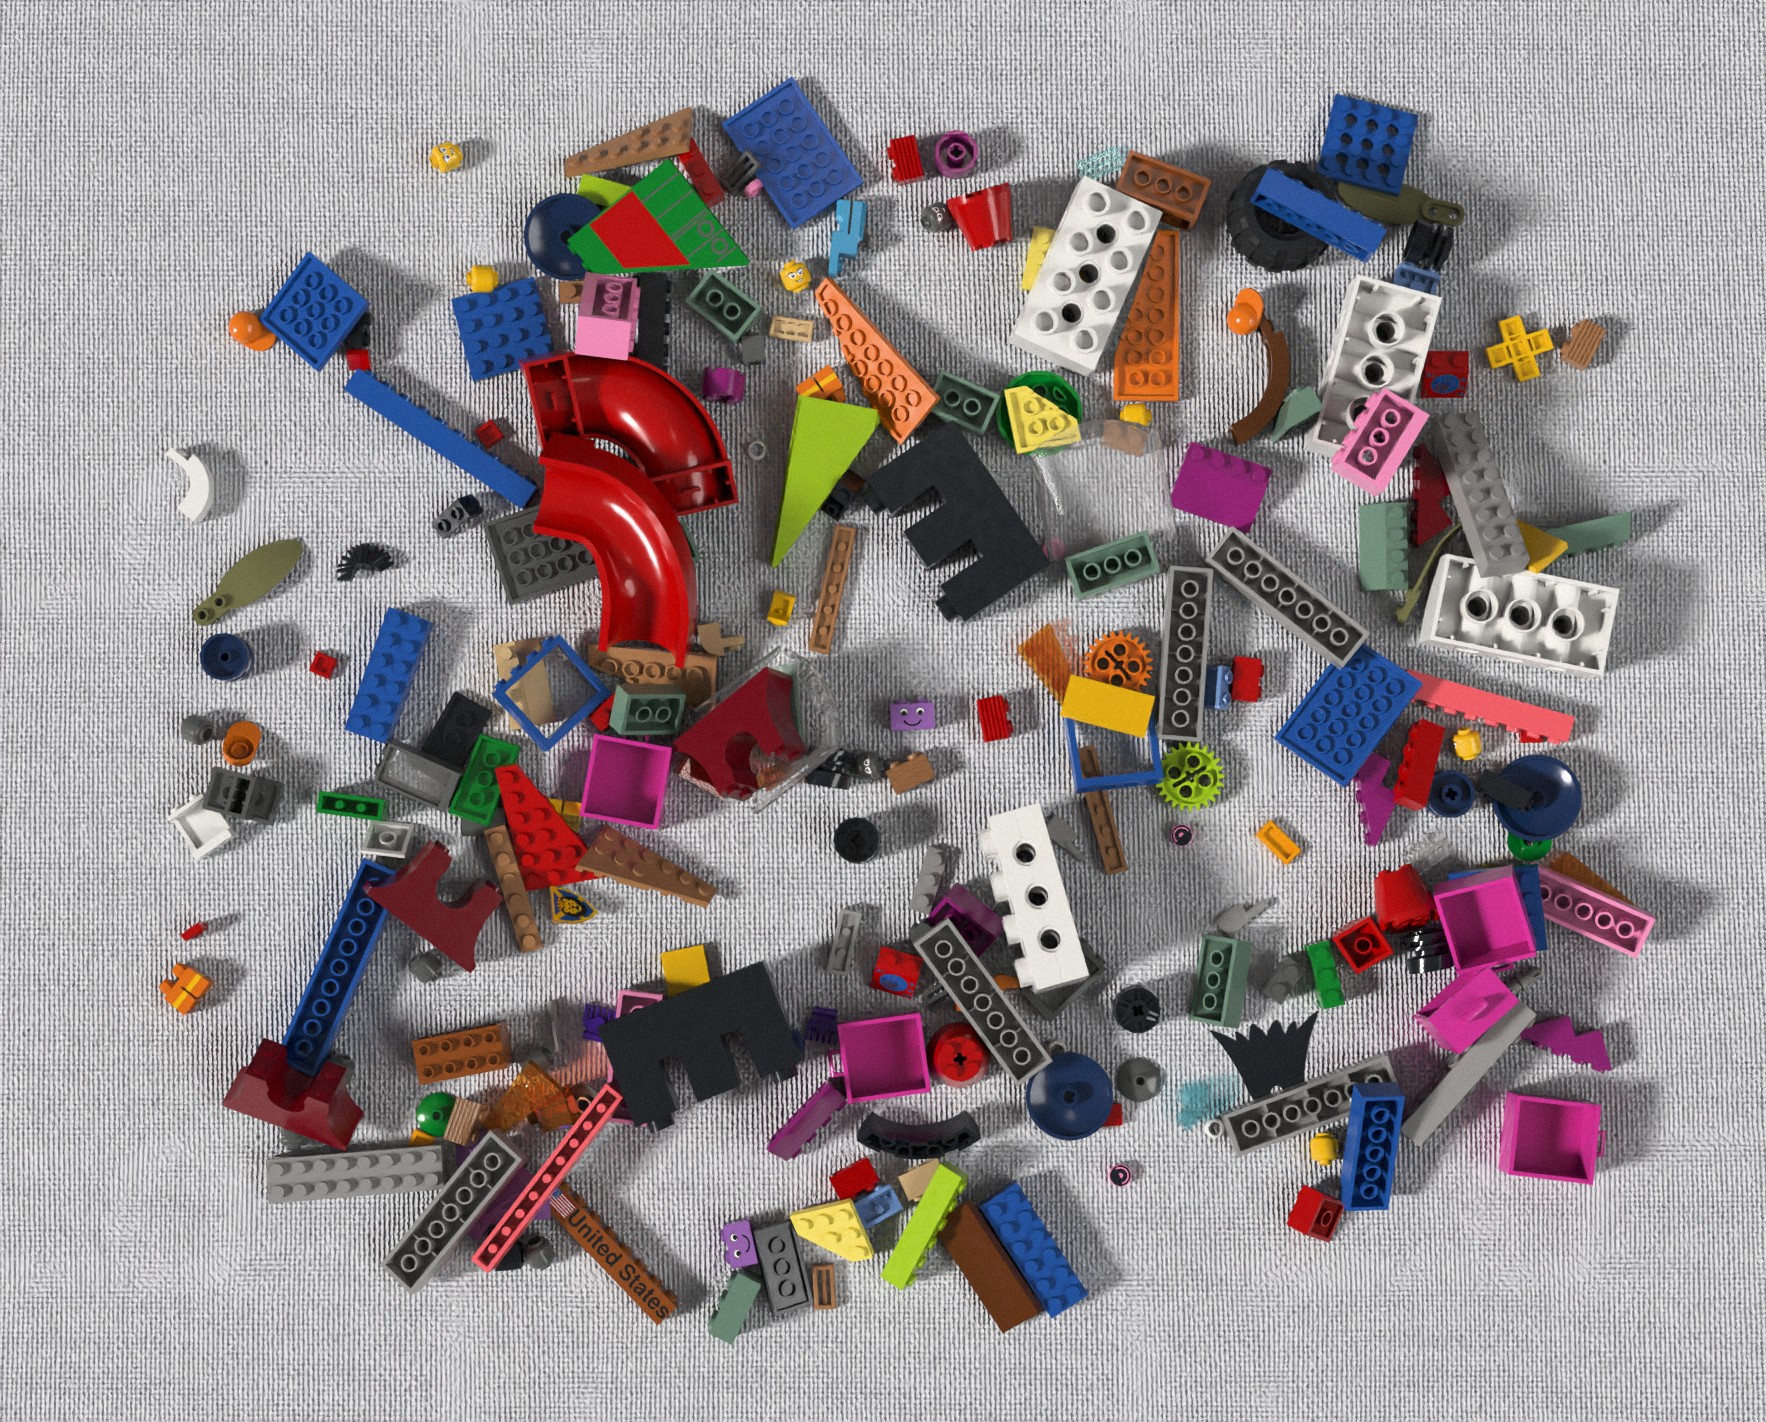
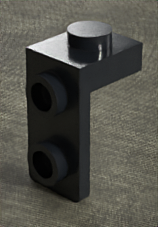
M472 494L456 499L432 521V525L441 538L446 539L466 520L479 516L484 510L480 506L479 501Z

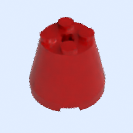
M1008 182L946 200L948 209L971 248V252L1012 240L1011 190Z
M1412 864L1400 866L1397 871L1391 872L1390 869L1378 873V877L1374 880L1376 925L1383 935H1385V931H1390L1392 935L1408 932L1423 927L1424 924L1429 922V919L1433 921L1440 919L1432 893L1418 871L1412 867Z
M952 1022L940 1027L932 1035L927 1045L926 1059L931 1073L939 1082L953 1088H964L977 1083L984 1077L991 1063V1051L971 1024ZM957 1053L966 1056L962 1061V1065H959L958 1061L954 1060L957 1057Z

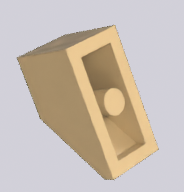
M938 1157L928 1159L898 1174V1178L909 1201L912 1199L915 1202L921 1200L938 1168Z

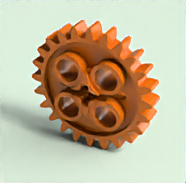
M1121 630L1118 636H1115V633L1111 631L1109 638L1106 634H1102L1103 641L1096 638L1094 641L1097 646L1089 645L1088 647L1092 652L1084 654L1089 660L1082 663L1088 666L1083 673H1089L1090 676L1087 679L1112 685L1111 677L1118 675L1122 679V684L1119 687L1141 692L1139 685L1147 686L1144 678L1150 679L1151 676L1147 674V671L1153 670V667L1147 666V663L1153 660V658H1146L1150 650L1143 651L1142 648L1146 643L1144 642L1139 645L1137 643L1139 637L1137 636L1132 640L1130 632L1126 637H1123ZM1115 645L1123 646L1125 650L1123 656H1117L1114 653ZM1106 650L1116 662H1122L1121 669L1129 675L1130 681L1125 678L1120 669H1113L1115 663L1105 654ZM1103 658L1108 662L1106 670L1098 668L1097 661ZM1130 661L1138 664V671L1136 673L1128 670L1127 665Z

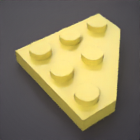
M1038 226L1033 227L1021 285L1022 290L1030 291L1055 235V230ZM1080 270L1079 276L1081 280L1088 283V279Z
M1027 386L1004 390L1017 454L1081 442L1076 418L1060 410L1059 407L1042 398Z
M851 1198L791 1212L790 1218L799 1236L852 1262L873 1258L875 1252Z

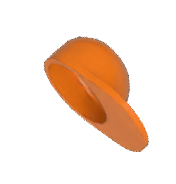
M1245 288L1241 290L1236 297L1234 307L1230 309L1227 315V325L1237 335L1251 334L1257 330L1260 324L1264 304L1261 295L1255 289Z
M239 311L234 314L228 326L231 336L236 341L255 351H265L273 346L276 341V335L258 320L259 316L248 311Z
M241 721L233 724L228 729L223 742L222 752L224 759L230 765L243 767L253 761L261 739L259 728L251 722Z

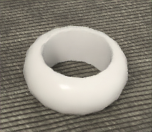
M753 441L748 445L747 453L751 459L761 460L767 454V448L763 442ZM754 445H760L763 448V453L760 456H754L751 453V448Z
M1058 1040L1052 1041L1047 1047V1053L1051 1056V1048L1056 1044L1063 1047V1052H1067L1066 1045Z
M1211 1118L1206 1122L1205 1132L1209 1137L1218 1138L1224 1133L1225 1127L1220 1119ZM1213 1122L1220 1124V1131L1216 1134L1209 1132V1126Z

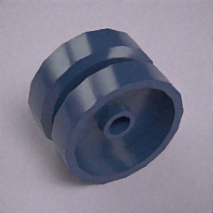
M228 633L215 634L208 638L200 651V664L204 672L211 678L225 682H237L247 677L252 671L255 662L254 651L251 645L245 639Z
M1439 771L1434 773L1425 808L1432 815L1439 818H1456L1464 815L1472 807L1475 800V789L1471 780L1465 774L1458 771ZM1445 792H1449V797L1445 796Z

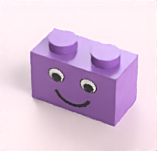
M916 699V703L907 704V700H894V704H890L891 731L935 729L933 702H929V699Z
M750 1217L724 1222L723 1229H720L722 1242H726L728 1250L725 1251L727 1264L731 1263L732 1269L759 1262L751 1231Z

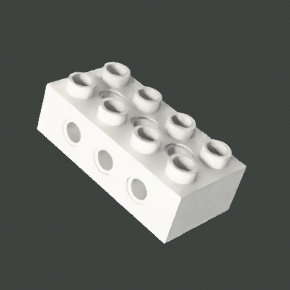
M1084 176L1073 191L1008 339V343L1084 378L1093 372L1163 212ZM1097 231L1107 233L1109 237L1108 244L1098 240ZM1080 270H1087L1091 274V283H1085L1081 280L1079 276ZM1063 309H1070L1074 313V323L1064 320L1062 317Z
M1357 274L1346 290L1318 393V399L1324 408L1311 420L1303 450L1332 458L1336 451L1344 447L1342 441L1347 433L1356 427L1353 425L1355 421L1353 416L1354 410L1361 412L1366 410L1367 407L1364 405L1370 395H1373L1375 391L1379 392L1382 388L1388 389L1413 405L1442 297ZM1376 328L1386 331L1388 335L1387 341H1382L1378 338ZM1365 369L1375 372L1377 382L1367 380Z
M1445 554L1437 558L1434 563L1418 644L1587 679L1602 676L1620 589L1543 573L1536 574L1529 570H1523L1521 573L1480 578L1474 559ZM1470 600L1476 602L1479 606L1478 616H1474L1469 612L1468 603ZM1513 609L1521 614L1522 620L1520 625L1515 624L1511 619ZM1556 618L1560 619L1564 625L1562 634L1558 633L1554 628L1553 623Z
M1040 803L989 816L987 829L978 831V840L984 861L992 859L997 861L999 872L990 874V882L996 903L1008 901L1011 914L1003 916L1002 924L1008 945L1020 943L1024 957L1015 959L1014 962L1020 987L1032 985L1034 994L1085 981L1089 976ZM1021 852H1027L1032 856L1033 860L1023 863L1018 860L1016 855ZM1031 894H1040L1045 899V904L1035 906L1029 901L1028 897ZM1045 935L1054 937L1057 941V947L1054 949L1045 948L1041 944L1040 938Z

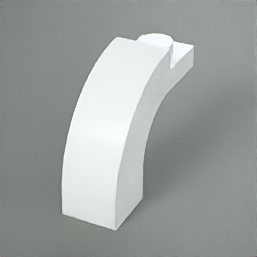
M171 447L166 455L179 464L187 472L190 479L189 492L177 508L194 522L200 524L209 512L214 499L215 487L212 474L204 461L193 454L190 457L181 448L177 451Z

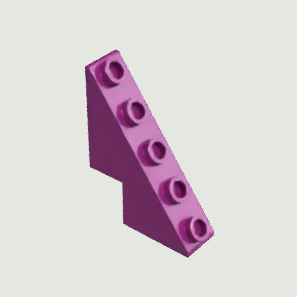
M1375 753L1370 755L1352 779L1357 784L1358 790L1355 791L1357 803H1361L1362 808L1360 820L1362 824H1365L1367 833H1364L1365 843L1371 847H1376L1396 804L1393 802V791L1381 785L1391 761Z
M1562 1014L1536 1021L1530 1028H1525L1519 1034L1521 1036L1520 1041L1527 1038L1532 1040L1530 1045L1540 1049L1547 1046L1552 1048L1551 1053L1564 1057L1567 1054L1572 1056L1571 1061L1583 1066L1585 1062L1592 1064L1591 1069L1604 1074L1605 1070H1612L1601 1030L1593 1028L1574 1034L1570 1016Z

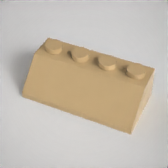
M539 638L493 645L500 680L503 678L507 680L511 677L510 671L518 664L523 666L528 661L526 657L532 651L536 650L538 652L541 650ZM542 658L505 692L536 727L557 722L545 663ZM508 713L511 730H523Z

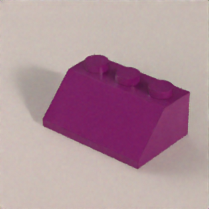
M957 882L926 918V921L935 926L948 917L977 958L982 955L1003 930V919Z

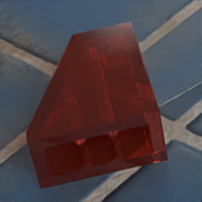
M686 754L676 774L724 800L725 796L718 794L704 767L695 758Z

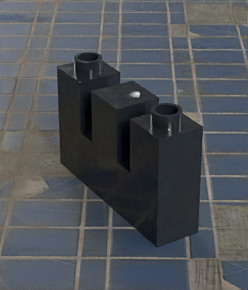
M951 420L866 478L870 489L864 492L862 497L875 516L885 510L891 519L931 491H934L942 502V506L903 531V538L926 572L968 544L972 546L980 558L939 587V591L943 596L934 602L948 623L958 617L962 625H964L1047 569L1051 564L954 420Z
M765 959L605 1022L597 1027L635 1128L647 1123L650 1133H654L675 1124L672 1113L676 1112L681 1105L663 1061V1058L679 1053L697 1102L739 1087L742 1079L724 1034L739 1028L742 1030L760 1078L770 1074L774 1084H777L799 1074L795 1064L803 1060V1055Z

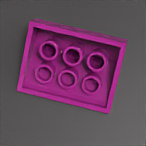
M1191 441L1187 446L1167 506L1228 527L1233 526L1239 531L1249 533L1273 469Z
M828 1077L769 1139L766 1149L785 1161L790 1157L794 1160L802 1151L800 1147L805 1142L809 1144L817 1136L815 1131L820 1126L824 1128L832 1120L830 1115L835 1110L840 1112L847 1104L845 1101L847 1094Z

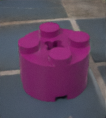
M952 130L947 132L940 138L935 147V165L942 176L950 179H962L972 174L978 157L977 143L964 131ZM954 152H958V158L954 157Z
M705 367L703 369L700 393L703 396L702 400L708 402H715V399L724 400L723 404L726 405L740 403L744 397L746 373L740 375L738 370L716 367V371H710V367Z

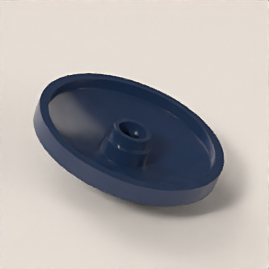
M573 193L555 194L539 202L530 212L524 227L525 249L533 264L544 274L558 280L570 281L584 278L587 271L581 264L583 260L579 255L575 256L570 251L567 240L602 212L601 209L588 198Z
M1528 755L1514 760L1499 774L1502 778L1534 795L1533 800H1535L1533 807L1529 812L1525 811L1523 815L1520 813V810L1517 812L1492 798L1493 808L1498 820L1514 836L1533 842L1552 840L1568 831L1577 820L1582 806L1581 787L1573 771L1560 760L1546 755Z
M1062 1052L1051 1055L1050 1057L1053 1061L1028 1079L1025 1093L1028 1112L1039 1129L1053 1138L1067 1141L1086 1138L1098 1131L1110 1115L1113 1105V1089L1110 1079L1105 1070L1095 1060L1086 1055L1075 1052Z

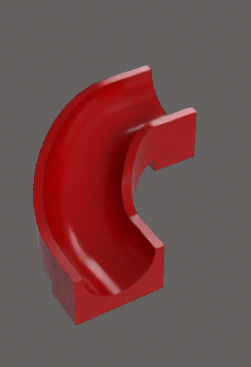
M575 348L518 359L532 405L537 443L542 449L553 432L581 438H599L616 444L630 456L635 467L643 472L660 490L676 517L739 503L731 461L727 457L723 440L715 423L698 399L668 373L628 354V360L575 354Z
M553 432L539 456V464L545 465V484L539 512L533 525V532L579 542L593 556L598 569L602 592V616L598 651L607 652L611 646L622 641L644 640L659 644L668 649L675 658V667L684 668L695 640L699 605H697V583L693 559L684 531L673 509L655 484L643 472L625 459L609 451L595 448V440Z

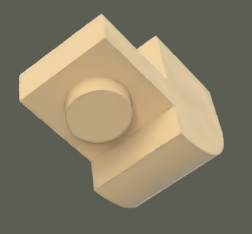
M719 622L697 626L700 643L709 654H716L718 657L724 658L726 657L724 649L728 648L729 652L741 650L742 645H745L743 635L722 639Z

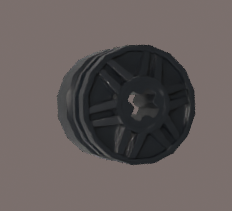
M1417 218L1405 246L1403 262L1418 265L1422 257H1424V268H1430L1433 262L1432 269L1439 272L1450 254L1454 229L1447 227L1443 233L1444 227L1439 224L1433 233L1431 232V221Z
M810 746L809 752L819 755L818 758L808 757V761L817 764V768L806 769L804 783L849 790L851 776L842 773V768H852L853 764L844 763L843 761L844 758L854 759V753L833 746Z
M858 817L849 818L840 823L835 830L833 838L834 847L839 856L854 864L868 863L874 859L880 851L882 842L880 832L876 826L866 819ZM858 835L864 840L860 847L853 843V840L857 839Z
M1422 929L1402 937L1403 943L1413 942V945L1405 947L1404 951L1415 952L1416 955L1406 960L1409 974L1438 971L1455 966L1451 951L1441 950V947L1448 945L1447 940H1439V937L1446 936L1444 929Z
M1130 985L1122 988L1112 1001V1014L1115 1021L1131 1033H1144L1151 1030L1160 1018L1161 1007L1158 998L1151 991L1141 986ZM1134 1005L1136 1007L1141 1005V1014L1136 1013L1133 1015L1134 1010L1132 1008Z

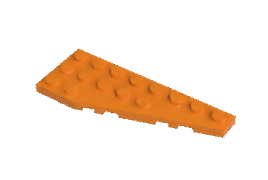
M1158 230L1113 359V401L1178 402L1179 230Z
M826 277L814 294L825 316L829 317L834 327L832 331L835 336H838L842 344L841 349L854 376L858 377L863 387L864 397H868L871 403L870 408L878 410L877 414L880 415V423L900 445L905 444L941 398L831 277Z

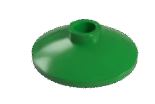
M1510 832L1507 836L1509 850L1515 857L1523 861L1542 859L1550 851L1552 840L1542 842L1531 841L1533 845L1527 846L1525 844L1527 840L1518 838Z
M433 1093L425 1097L417 1109V1121L421 1129L431 1136H444L456 1100L445 1093ZM434 1112H439L441 1118L435 1119Z

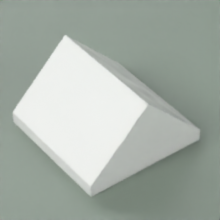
M371 820L361 853L411 858L414 824Z

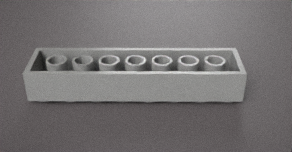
M1472 411L1436 416L1429 431L1480 578L1521 573L1530 561V557L1478 412Z
M1233 526L1203 563L1339 670L1344 667L1370 634Z
M1172 565L1167 568L1155 727L1157 740L1201 742L1213 569Z
M948 917L912 942L1017 1087L1053 1061Z
M1519 1000L1515 1006L1460 1055L1453 1053L1403 1109L1400 1131L1419 1147L1422 1143H1428L1433 1136L1432 1132L1437 1127L1440 1128L1447 1121L1446 1116L1451 1111L1454 1112L1460 1107L1462 1098L1466 1094L1470 1095L1475 1090L1478 1080L1480 1078L1484 1079L1490 1073V1067L1494 1062L1502 1060L1506 1054L1505 1050L1510 1044L1513 1046L1518 1042L1521 1037L1519 1034L1525 1028L1528 1029L1535 1022L1534 1017L1537 1014Z
M1380 1053L1219 1113L1234 1154L1240 1157L1348 1117L1354 1083L1397 1082L1388 1056Z
M499 1128L490 1130L386 1256L380 1266L411 1295L420 1292L529 1160L530 1156Z
M445 1142L271 1156L266 1159L269 1204L441 1190L448 1182Z

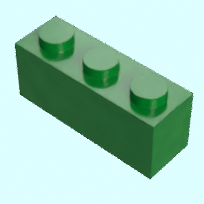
M319 791L316 812L386 821L389 800Z
M1324 939L1304 944L1319 1007L1325 1010L1345 1005L1329 940Z

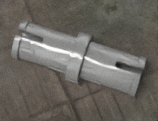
M1535 965L1524 974L1516 975L1514 980L1506 984V987L1515 995L1521 990L1526 991L1529 985L1543 978V974L1539 973L1541 971Z

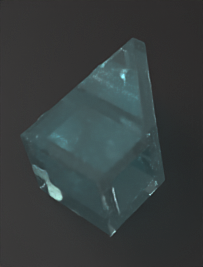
M1206 1083L1180 1084V1090L1176 1091L1177 1103H1181V1112H1178V1124L1182 1125L1185 1131L1190 1130L1210 1107L1209 1087Z

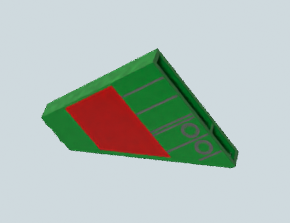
M670 158L666 159L567 240L569 242L568 248L575 256L579 255L583 260L581 264L586 271L598 274L747 266L751 262Z

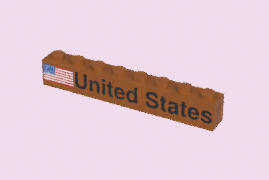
M564 1179L550 1197L551 1214L658 1326L677 1307V1296L670 1289L666 1290L661 1285L663 1282L656 1274L651 1275L648 1272L646 1263L641 1258L636 1259L631 1254L632 1249L625 1242L621 1243L616 1238L617 1233L610 1226L606 1227L601 1222L602 1218L595 1210L591 1212L588 1209L586 1200L579 1194L576 1196L570 1190L572 1188L570 1183Z

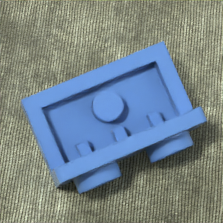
M1404 262L1396 267L1391 284L1434 295L1441 275L1436 274L1437 271L1424 268L1422 270L1416 268V265L1413 263Z
M1221 665L1206 666L1203 709L1228 710V705L1231 702L1229 690L1233 679L1231 667Z
M883 1183L874 1188V1193L868 1196L863 1194L855 1199L856 1203H854V1206L865 1230L904 1210L892 1185L886 1186Z

